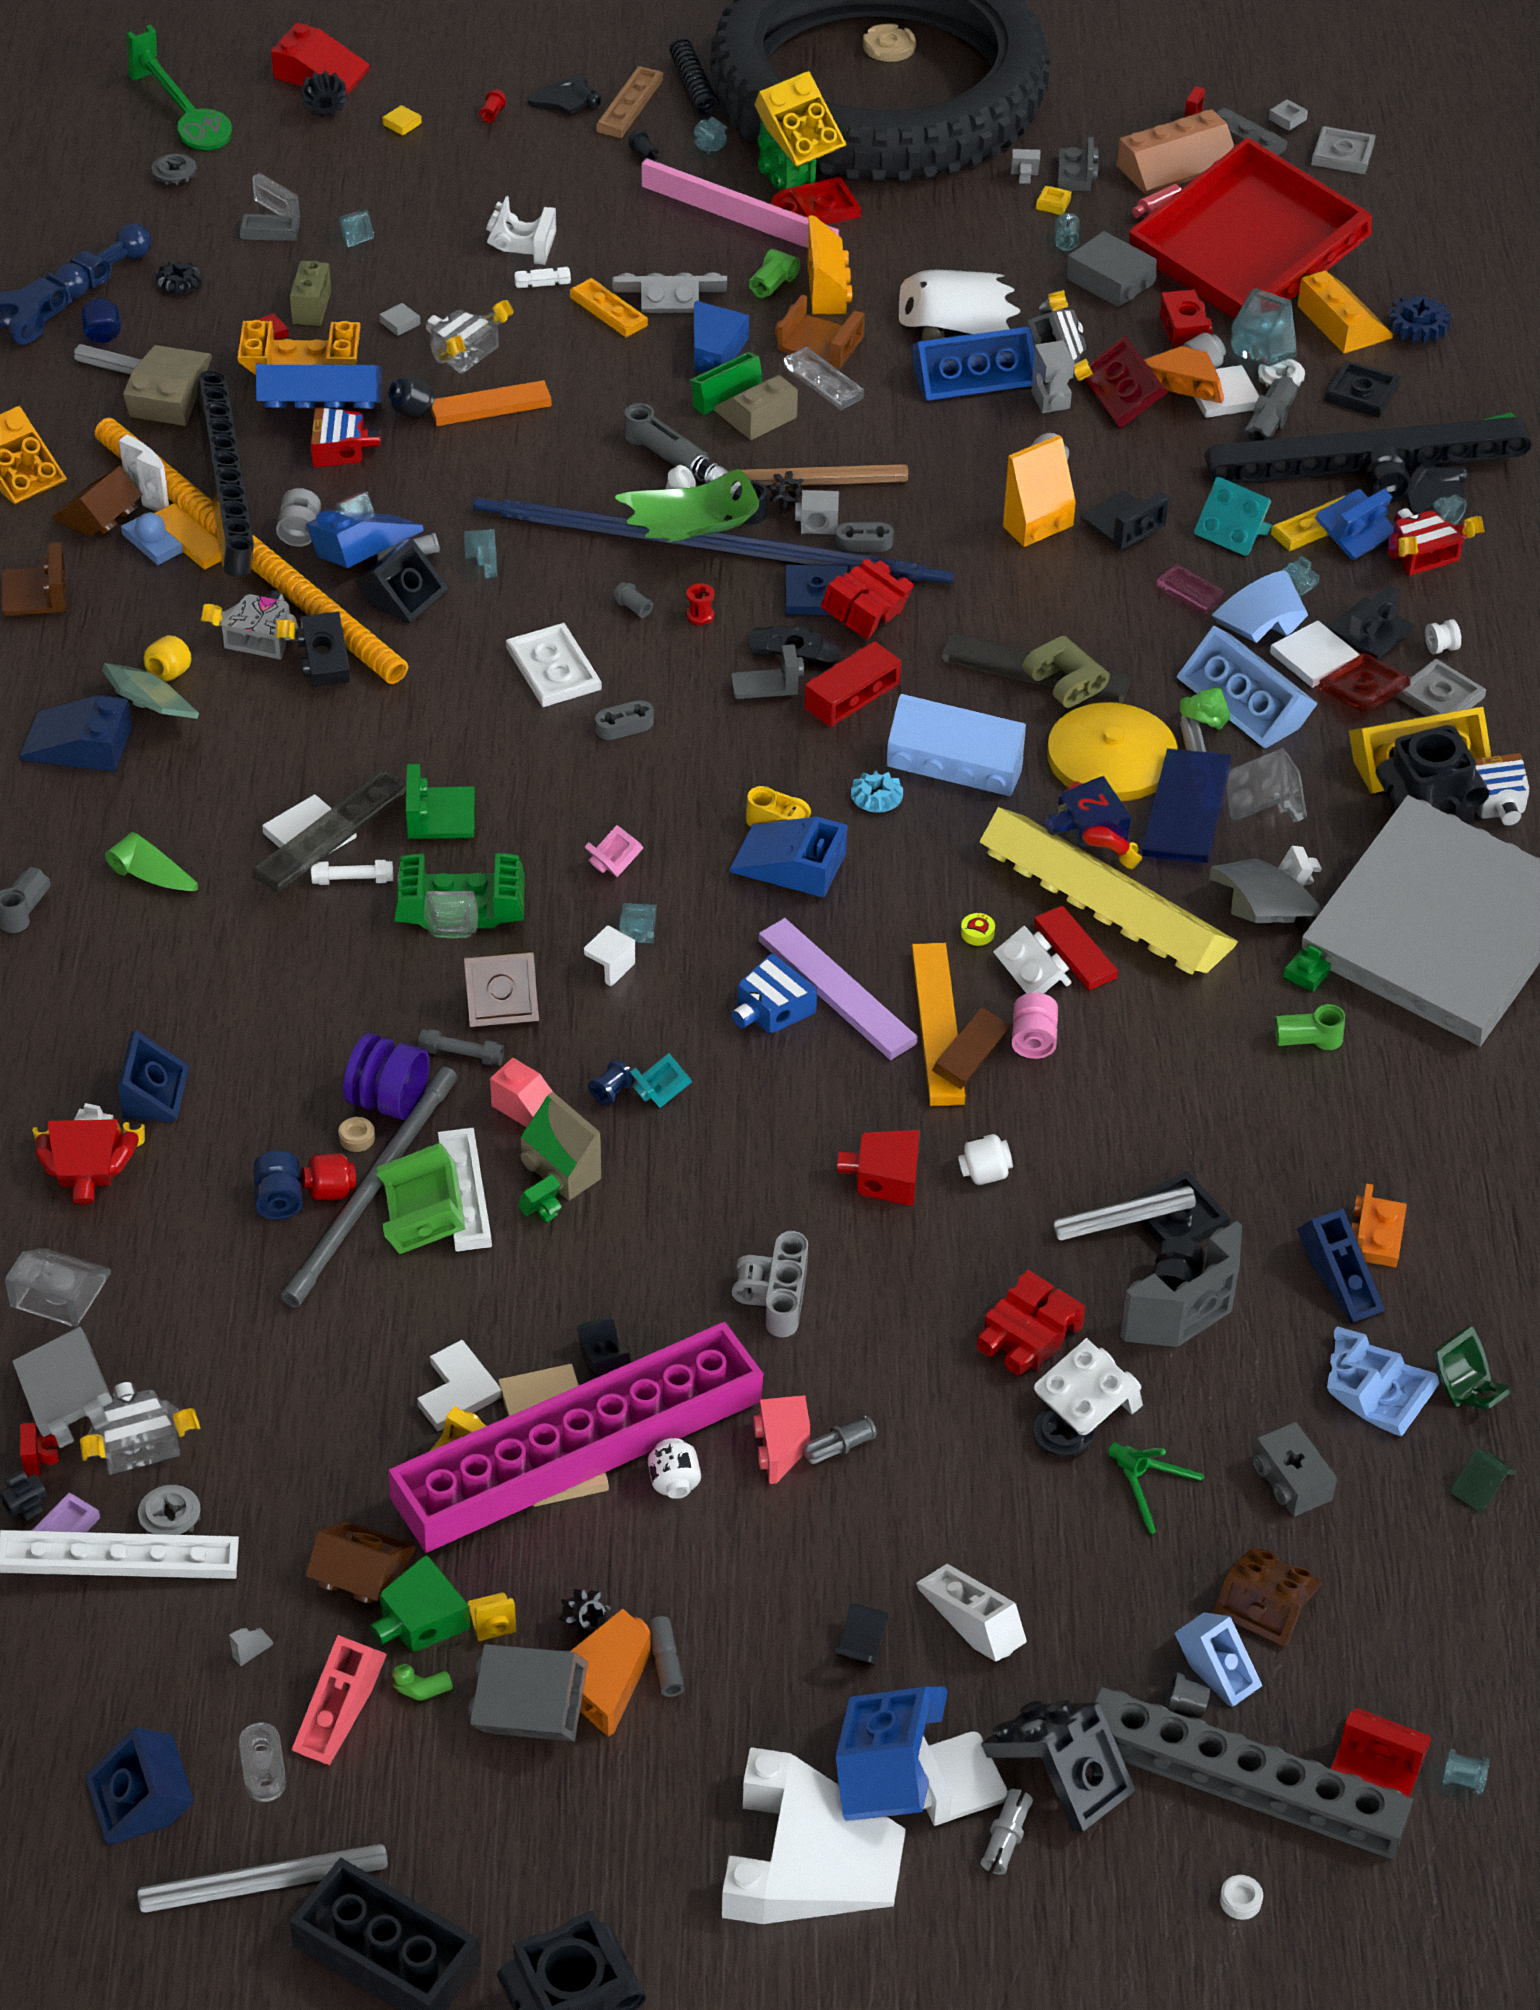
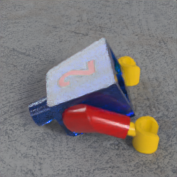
M1104 776L1084 784L1079 781L1073 782L1060 794L1057 813L1046 816L1045 823L1049 834L1055 835L1066 832L1076 847L1098 846L1109 848L1119 855L1120 862L1129 869H1134L1142 860V856L1137 853L1139 851L1137 844L1128 842L1131 816Z

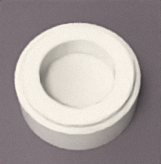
M1235 1875L1224 1882L1220 1894V1904L1229 1916L1245 1920L1254 1917L1259 1912L1263 1900V1891L1256 1880L1245 1875Z

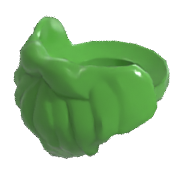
M1221 688L1201 690L1192 697H1185L1180 700L1181 715L1201 723H1207L1210 727H1216L1218 731L1230 719L1229 707Z

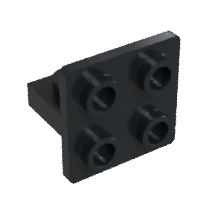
M1389 585L1374 598L1369 599L1365 597L1330 624L1329 630L1344 642L1373 659L1379 660L1414 631V624L1397 615L1400 590Z

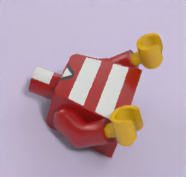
M1402 509L1394 517L1393 533L1389 536L1388 555L1391 559H1399L1409 576L1460 560L1463 540L1474 537L1476 533L1485 532L1482 517H1469L1463 521L1464 524L1455 525L1445 521L1434 511L1413 515L1409 509Z

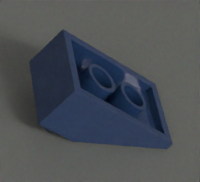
M96 695L38 711L21 751L20 760L116 772L132 730L129 700Z

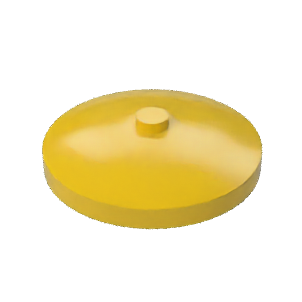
M1095 703L1074 709L1057 721L1049 735L1047 757L1053 773L1067 787L1073 782L1079 781L1092 789H1097L1100 794L1103 793L1108 801H1131L1155 793L1170 780L1176 767L1177 743L1167 725L1143 709L1121 703Z

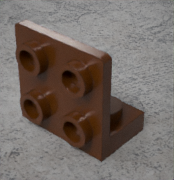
M61 542L49 543V556H43L44 567L2 571L3 616L66 612V568Z
M1251 1548L1228 1571L1213 1613L1230 1616L1234 1623L1285 1647L1290 1641L1302 1607L1316 1593L1322 1581L1314 1577L1304 1567L1290 1566L1277 1560V1557L1270 1551Z

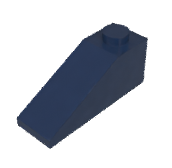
M1344 1208L1312 1219L1297 1228L1310 1263L1351 1324L1385 1311Z

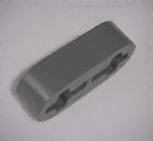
M880 522L843 523L836 528L835 544L838 549L844 552H885L893 546L894 530L890 525Z
M641 700L603 709L595 716L596 734L606 740L649 730L654 724L653 706Z

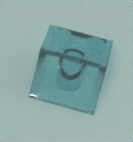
M1257 288L1251 290L1231 326L1234 354L1268 367L1297 356L1291 300Z

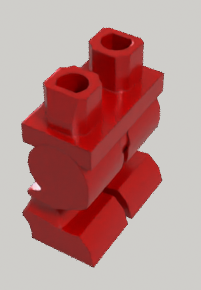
M865 559L861 562L860 566H856L849 573H844L843 577L837 576L828 584L820 607L842 623L846 620V626L868 640L877 629L879 620L886 624L895 615L897 616L902 613L905 602L911 594L913 583L905 577L896 580L889 575L891 572L889 566L881 560L873 563Z
M1027 1270L1023 1275L1019 1276L1018 1284L1015 1288L1008 1290L1007 1297L1001 1299L994 1309H991L985 1315L984 1329L977 1338V1349L988 1357H993L1000 1348L1007 1352L1004 1365L1017 1376L1022 1375L1029 1368L1038 1372L1044 1365V1361L1050 1359L1060 1349L1067 1329L1072 1332H1078L1083 1328L1085 1305L1060 1289L1055 1291V1286Z

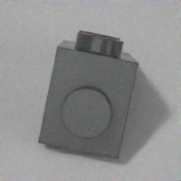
M782 645L781 669L732 673L731 682L734 698L797 695L798 677L804 676L803 658L796 655L795 645Z

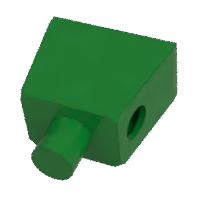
M426 1555L381 1592L380 1604L383 1618L369 1626L373 1638L380 1646L399 1636L410 1651L417 1652L470 1629L469 1605Z

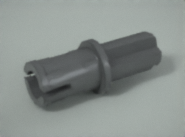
M863 1416L861 1419L843 1427L833 1426L829 1433L806 1442L802 1449L803 1455L810 1464H815L838 1453L846 1455L850 1448L875 1439L877 1436L876 1428L873 1421L867 1416Z

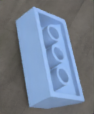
M1216 626L1211 628L1176 676L1197 694L1201 690L1221 688L1229 707V720L1264 748L1297 731L1318 704L1235 637Z
M900 694L888 740L887 766L1011 797L1022 772L1026 724Z

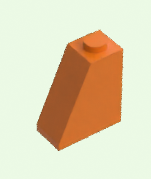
M621 1609L570 1651L575 1652L588 1661L580 1712L608 1737L615 1732L651 1655V1633L648 1626L640 1618H633L624 1609Z

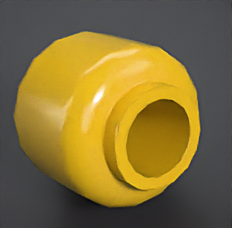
M171 635L161 637L145 650L143 657L147 672L153 673L164 682L176 679L191 664V653L188 646L183 640Z

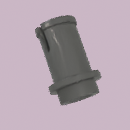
M622 582L614 591L616 602L619 605H626L638 614L640 618L648 616L653 609V601L639 593L632 583Z

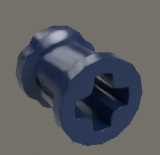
M612 1060L607 1066V1071L599 1078L596 1077L588 1083V1089L597 1102L609 1106L615 1101V1096L623 1088H630L635 1082L634 1076L631 1074L629 1067L619 1060Z

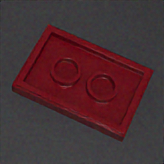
M1126 335L1088 364L1093 375L1085 378V381L1120 429L1168 393Z

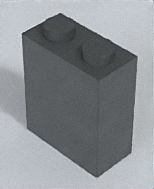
M1103 231L1068 255L1066 279L1119 308L1144 289L1153 285L1157 277V259Z
M484 1644L483 1654L478 1658L476 1664V1677L478 1679L476 1693L469 1703L470 1725L488 1734L575 1742L588 1661L575 1652Z

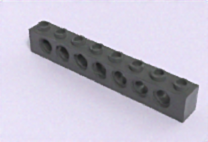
M1101 1687L1095 1703H1100L1124 1762L1386 1858L1395 1859L1408 1821L1413 1798L1403 1795L1396 1789L1382 1788L1368 1783L1357 1775L1343 1774L1329 1769L1318 1761L1304 1760L1293 1756L1279 1747L1266 1746L1254 1742L1240 1733L1227 1732L1215 1728L1201 1719L1179 1715L1169 1711L1162 1705L1140 1701L1123 1691H1113ZM1131 1725L1137 1727L1138 1729H1129L1126 1726ZM1165 1739H1170V1740H1173V1741H1175V1742H1177V1743H1168V1742H1166V1741H1164V1740H1165ZM1203 1753H1209L1215 1757H1207ZM1241 1767H1248L1254 1771H1245ZM1280 1781H1287L1293 1785H1284ZM1320 1795L1328 1796L1332 1798V1800L1323 1799L1320 1797ZM1364 1809L1371 1812L1372 1814H1364L1359 1810Z

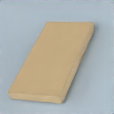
M572 1364L499 1379V1387L502 1389V1399L508 1417L579 1386ZM604 1472L542 1500L533 1506L536 1507L608 1491L606 1474Z

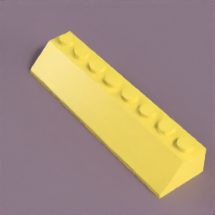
M998 807L979 841L989 848L987 854L1001 862H1005L1006 858L1015 863L1013 868L1015 871L1029 878L1034 874L1042 879L1040 882L1042 887L1056 894L1061 890L1069 895L1066 901L1082 910L1088 906L1096 911L1093 915L1094 918L1109 926L1113 922L1123 927L1120 931L1121 934L1136 942L1140 938L1150 943L1147 948L1148 950L1163 958H1166L1167 954L1177 959L1175 966L1193 975L1194 971L1208 973L1238 942L1091 854L1074 846V844L1057 834L1050 835L1045 827L1024 815Z

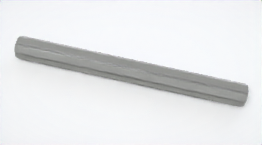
M383 1844L141 1887L138 1889L139 1908L141 1912L145 1913L320 1881L340 1857L365 1872L385 1869L388 1865L386 1848Z

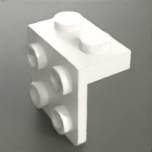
M1087 1338L1039 1379L1034 1386L1036 1394L1081 1435L1090 1433L1120 1405L1132 1415L1143 1406L1139 1391L1141 1385L1136 1378L1127 1371L1124 1373L1107 1351L1103 1348L1098 1349Z
M969 1732L928 1746L923 1735L918 1759L929 1780L923 1809L926 1808L934 1826L1006 1801L1007 1788L992 1758L986 1757L981 1745L983 1739L977 1732Z

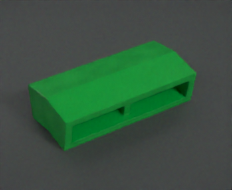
M747 352L690 379L693 407L703 415L714 411L715 405L762 383L759 356Z

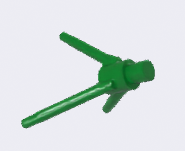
M1113 1443L1108 1451L1109 1456L1116 1459L1117 1464L1124 1468L1123 1472L1130 1482L1149 1534H1155L1156 1529L1137 1477L1141 1476L1147 1468L1151 1467L1198 1481L1204 1479L1202 1473L1149 1458L1165 1455L1166 1450L1164 1448L1140 1450L1129 1445L1123 1447L1118 1443Z

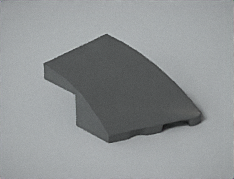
M1258 858L1211 866L1210 880L1234 888L1231 907L1232 915L1254 923H1294L1296 916H1302L1314 921L1322 911L1316 900L1295 879L1272 864Z

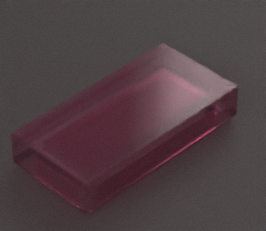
M1175 564L1157 580L1158 588L1205 615L1225 600L1226 591L1178 564Z

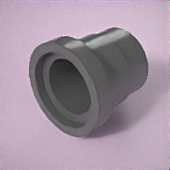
M1176 1672L1168 1690L1165 1707L1171 1712L1177 1710L1202 1717L1209 1700L1210 1688L1186 1680L1184 1674Z

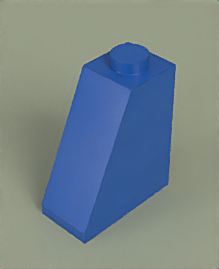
M695 301L694 371L705 373L736 358L749 339V315Z

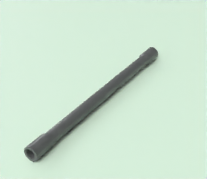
M441 1067L425 1088L423 1096L303 1267L295 1273L281 1293V1299L285 1304L298 1308L315 1285L319 1274L383 1184L377 1176L376 1168L402 1157L437 1105L444 1100L457 1081L458 1077L452 1069Z

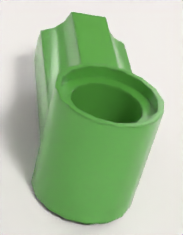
M770 249L764 258L763 266L749 279V288L758 298L764 299L766 296H770L784 281L792 282L795 279L800 268L799 258L776 249Z
M1326 1004L1318 1007L1311 1014L1275 1016L1276 1043L1278 1046L1314 1043L1323 1050L1337 1049L1343 1043L1345 1013L1336 1005Z

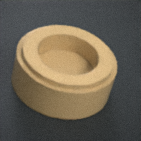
M352 1117L342 1122L339 1127L340 1144L348 1151L361 1152L367 1150L375 1141L374 1126L366 1118Z

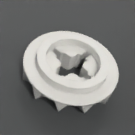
M1285 357L1269 358L1263 361L1258 368L1259 382L1265 383L1266 388H1270L1274 379H1279L1282 375L1291 377L1299 388L1301 382L1304 381L1305 370L1301 364Z

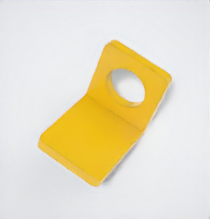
M505 1593L486 1596L468 1602L470 1616L478 1641L517 1632L515 1603L512 1598L507 1599Z

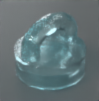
M1453 494L1449 498L1437 499L1433 503V508L1440 513V517L1452 524H1457L1460 521L1467 507L1466 500L1457 494Z

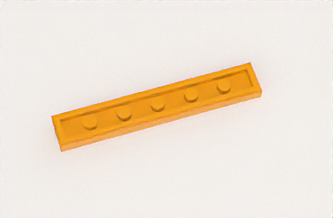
M946 943L912 944V959L930 1106L965 1105V1088L959 1089L932 1071L937 1060L958 1036Z

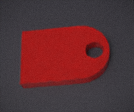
M841 177L781 190L774 195L771 201V205L806 218L815 216L825 225L861 217V207Z

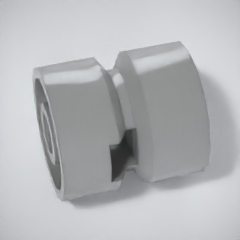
M295 488L283 495L276 532L280 540L288 545L302 547L312 542L306 523L316 519V515L321 510V502L312 491Z

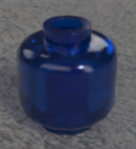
M96 298L89 301L82 309L83 331L90 340L107 343L119 335L121 321L119 310L114 303L104 298Z

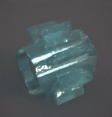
M710 117L709 121H700L694 129V136L697 138L694 144L708 154L712 150L719 151L727 141V136L724 133L727 127L713 117Z

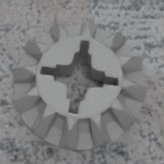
M165 1485L158 1487L142 1499L138 1508L139 1523L147 1534L181 1535L186 1531L193 1532L194 1524L200 1520V1502L191 1490L183 1486ZM167 1504L169 1509H172L173 1513H175L174 1521L168 1520L165 1516L164 1511Z

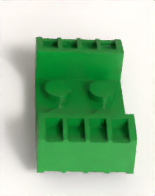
M495 853V873L426 874L424 854L401 856L397 874L394 922L419 924L425 929L495 928L500 923L524 921L525 873L519 855Z

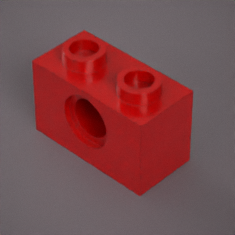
M1195 289L1161 293L1159 318L1172 349L1183 346L1187 341L1203 332L1212 335L1211 319L1206 318L1204 302L1199 301Z

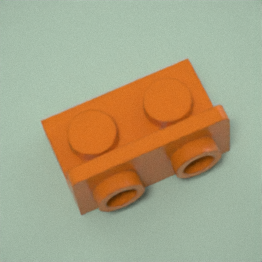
M1366 1183L1364 1196H1356L1353 1216L1359 1217L1360 1220L1359 1223L1352 1222L1351 1228L1365 1262L1397 1268L1407 1204L1372 1197L1373 1185Z

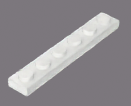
M0 1530V1573L236 1579L239 1537Z

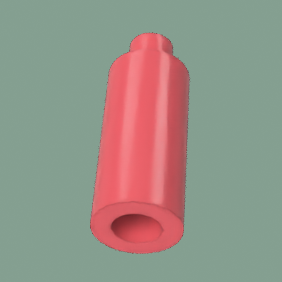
M1174 184L1140 199L1137 206L1132 209L1134 217L1139 218L1142 216L1145 219L1156 208L1168 201L1176 192H1179L1181 187Z

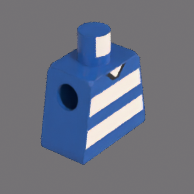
M772 953L739 983L738 1008L731 1012L732 1019L742 1029L755 1022L767 1033H774L816 1013L817 988Z

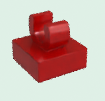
M36 1422L20 1424V1456L23 1470L27 1477L34 1473L37 1476H41V1463L52 1465L59 1462L57 1449L45 1450L50 1446H58L54 1434L52 1435L51 1433L45 1437L42 1434L39 1436Z

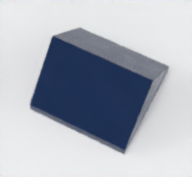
M137 1030L132 1031L130 1034L118 1082L123 1119L173 1122L178 1119L190 1066Z

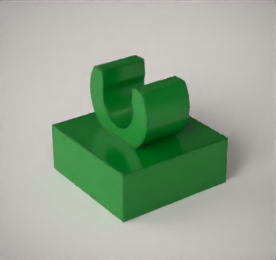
M1309 945L1307 950L1302 948L1285 967L1283 978L1313 993L1330 973L1332 963L1321 958V950Z
M553 1174L523 1192L517 1205L525 1217L537 1210L545 1223L551 1221L558 1216L557 1211L562 1208L559 1201L555 1198L561 1184Z

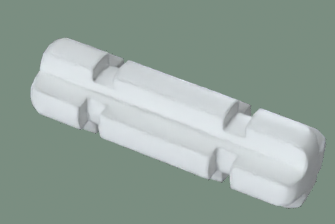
M568 267L557 268V271L549 268L530 270V273L517 271L515 272L514 279L516 288H528V285L542 287L553 286L555 282H559V285L569 284L571 274Z

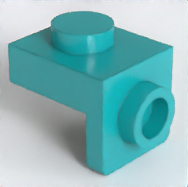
M670 1053L643 1075H641L636 1067L630 1071L638 1081L633 1085L635 1090L645 1102L652 1098L659 1108L693 1082Z

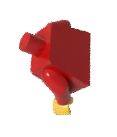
M117 1119L48 1121V1130L46 1132H38L37 1127L32 1129L36 1142L35 1154L48 1175L57 1178L60 1186L73 1187L72 1202L80 1205L94 1203L95 1186L111 1185L113 1176L121 1173L134 1154L136 1147L141 1146L145 1142L144 1124H141V1127L137 1130H130V1123L125 1122L122 1135Z

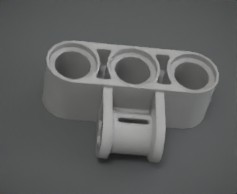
M787 1231L777 1237L773 1257L746 1255L737 1260L736 1271L738 1278L737 1282L733 1284L732 1296L743 1304L766 1306V1329L773 1336H791L797 1331L799 1326L808 1264V1240L806 1237L796 1231ZM750 1266H753L752 1272H749ZM748 1288H752L750 1294L747 1293Z

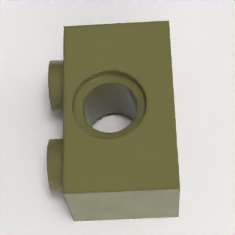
M300 261L290 294L293 324L322 325L331 294L329 263Z

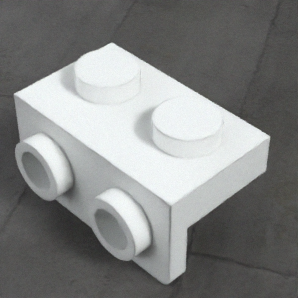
M1025 925L993 951L1026 994L1045 993L1059 980L1066 986L1072 983L1065 974L1069 970L1065 962L1057 953L1051 957L1047 952L1051 948L1048 941L1039 931L1033 935Z

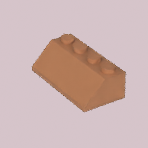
M1211 109L1119 138L1117 167L1145 195H1148L1171 185H1179L1193 180L1196 176L1207 170L1215 161L1231 151L1234 144L1227 123Z

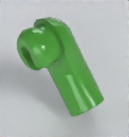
M402 1664L397 1666L392 1672L394 1679L392 1684L396 1691L418 1701L426 1700L453 1689L447 1671L422 1678L414 1674V1670L410 1665Z

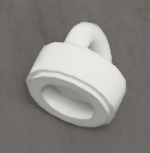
M679 465L669 471L666 489L696 487L695 478L687 467Z

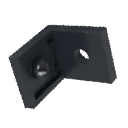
M1062 1700L1054 1704H1043L1042 1701L1031 1702L1020 1709L1021 1714L1015 1719L997 1725L993 1729L994 1734L981 1743L987 1758L1041 1757L1072 1831H1085L1136 1791L1100 1703H1070L1069 1700ZM1088 1764L1092 1769V1780L1090 1784L1087 1782L1085 1776V1771Z

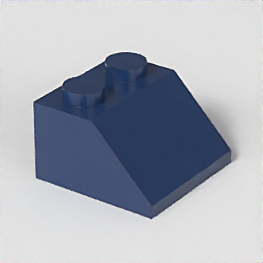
M134 1727L85 1775L106 1844L112 1845L168 1827L194 1803L173 1735Z

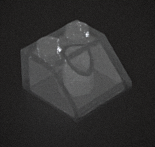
M47 1248L23 1251L5 1278L10 1306L77 1328L111 1274L110 1268Z

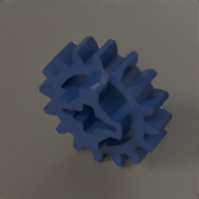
M1412 294L1411 299L1402 296L1400 302L1394 300L1392 307H1389L1387 326L1392 328L1393 334L1400 333V339L1403 340L1409 337L1411 343L1421 340L1423 344H1426L1427 339L1436 342L1438 336L1445 337L1446 331H1449L1451 312L1445 310V304L1438 305V299L1434 298L1430 301L1427 295L1417 298L1415 294Z

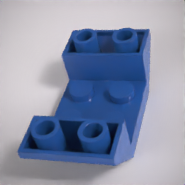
M919 1687L852 1696L849 1698L836 1752L842 1815L845 1821L923 1812L929 1780L918 1756L925 1724L942 1722L948 1694L946 1687Z

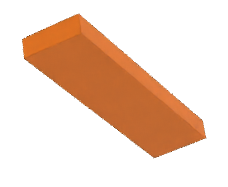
M542 380L434 399L431 413L436 426L546 408L552 406V401L545 381Z

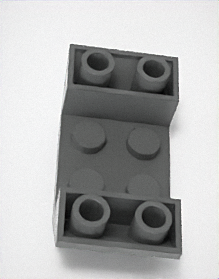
M1236 1221L1225 1229H1217L1208 1241L1209 1245L1204 1265L1205 1270L1202 1275L1191 1282H1183L1175 1291H1172L1156 1274H1152L1143 1281L1138 1280L1131 1284L1125 1293L1120 1337L1125 1342L1178 1347L1231 1313L1240 1268L1242 1225Z

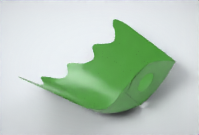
M740 469L725 473L701 486L635 491L615 496L616 500L629 505L635 511V514L626 521L628 524L646 527L649 529V533L645 537L670 539L667 542L735 528L746 522L759 508V500L746 474ZM738 481L742 486V494L735 501L730 495V489L732 484ZM726 515L732 517L729 521L724 520Z

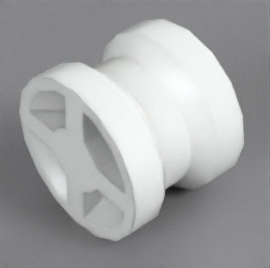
M1446 620L1442 625L1437 623L1427 624L1425 640L1430 653L1439 654L1442 653L1443 649L1450 651L1459 650L1461 646V633L1455 620Z

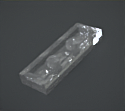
M808 347L784 358V368L840 410L864 399V389Z

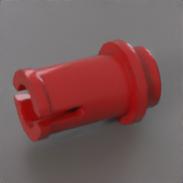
M497 89L487 93L485 97L486 102L479 111V116L482 115L481 119L484 122H494L498 112L506 106L505 94Z

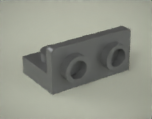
M1088 137L1087 150L1075 147L1059 149L1058 189L1091 191L1092 180H1097L1099 147H1094V137Z

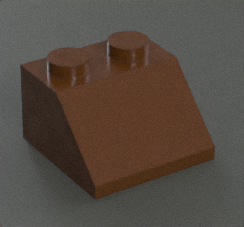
M119 465L88 485L52 517L55 521L89 537L98 531L105 534L117 525L114 519L118 515H121L123 518L137 507L134 502L143 494Z
M344 1520L318 1531L306 1576L318 1580L317 1585L324 1589L339 1591L341 1588L353 1592V1598L365 1603H375L380 1600L381 1592L402 1575L415 1551L416 1544Z

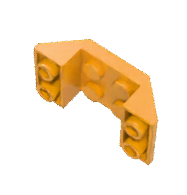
M243 321L238 363L255 375L256 364L355 365L358 354L360 322H331L329 341L274 340L272 321Z

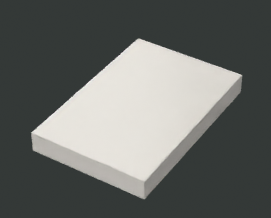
M565 623L506 640L508 652L542 707L602 690L601 680Z

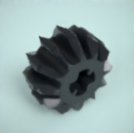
M324 70L322 74L318 75L314 71L313 78L305 77L304 85H301L302 103L305 109H309L312 115L319 113L323 118L326 113H330L334 116L335 110H343V103L347 102L345 82H343V79H339L336 72L329 75Z

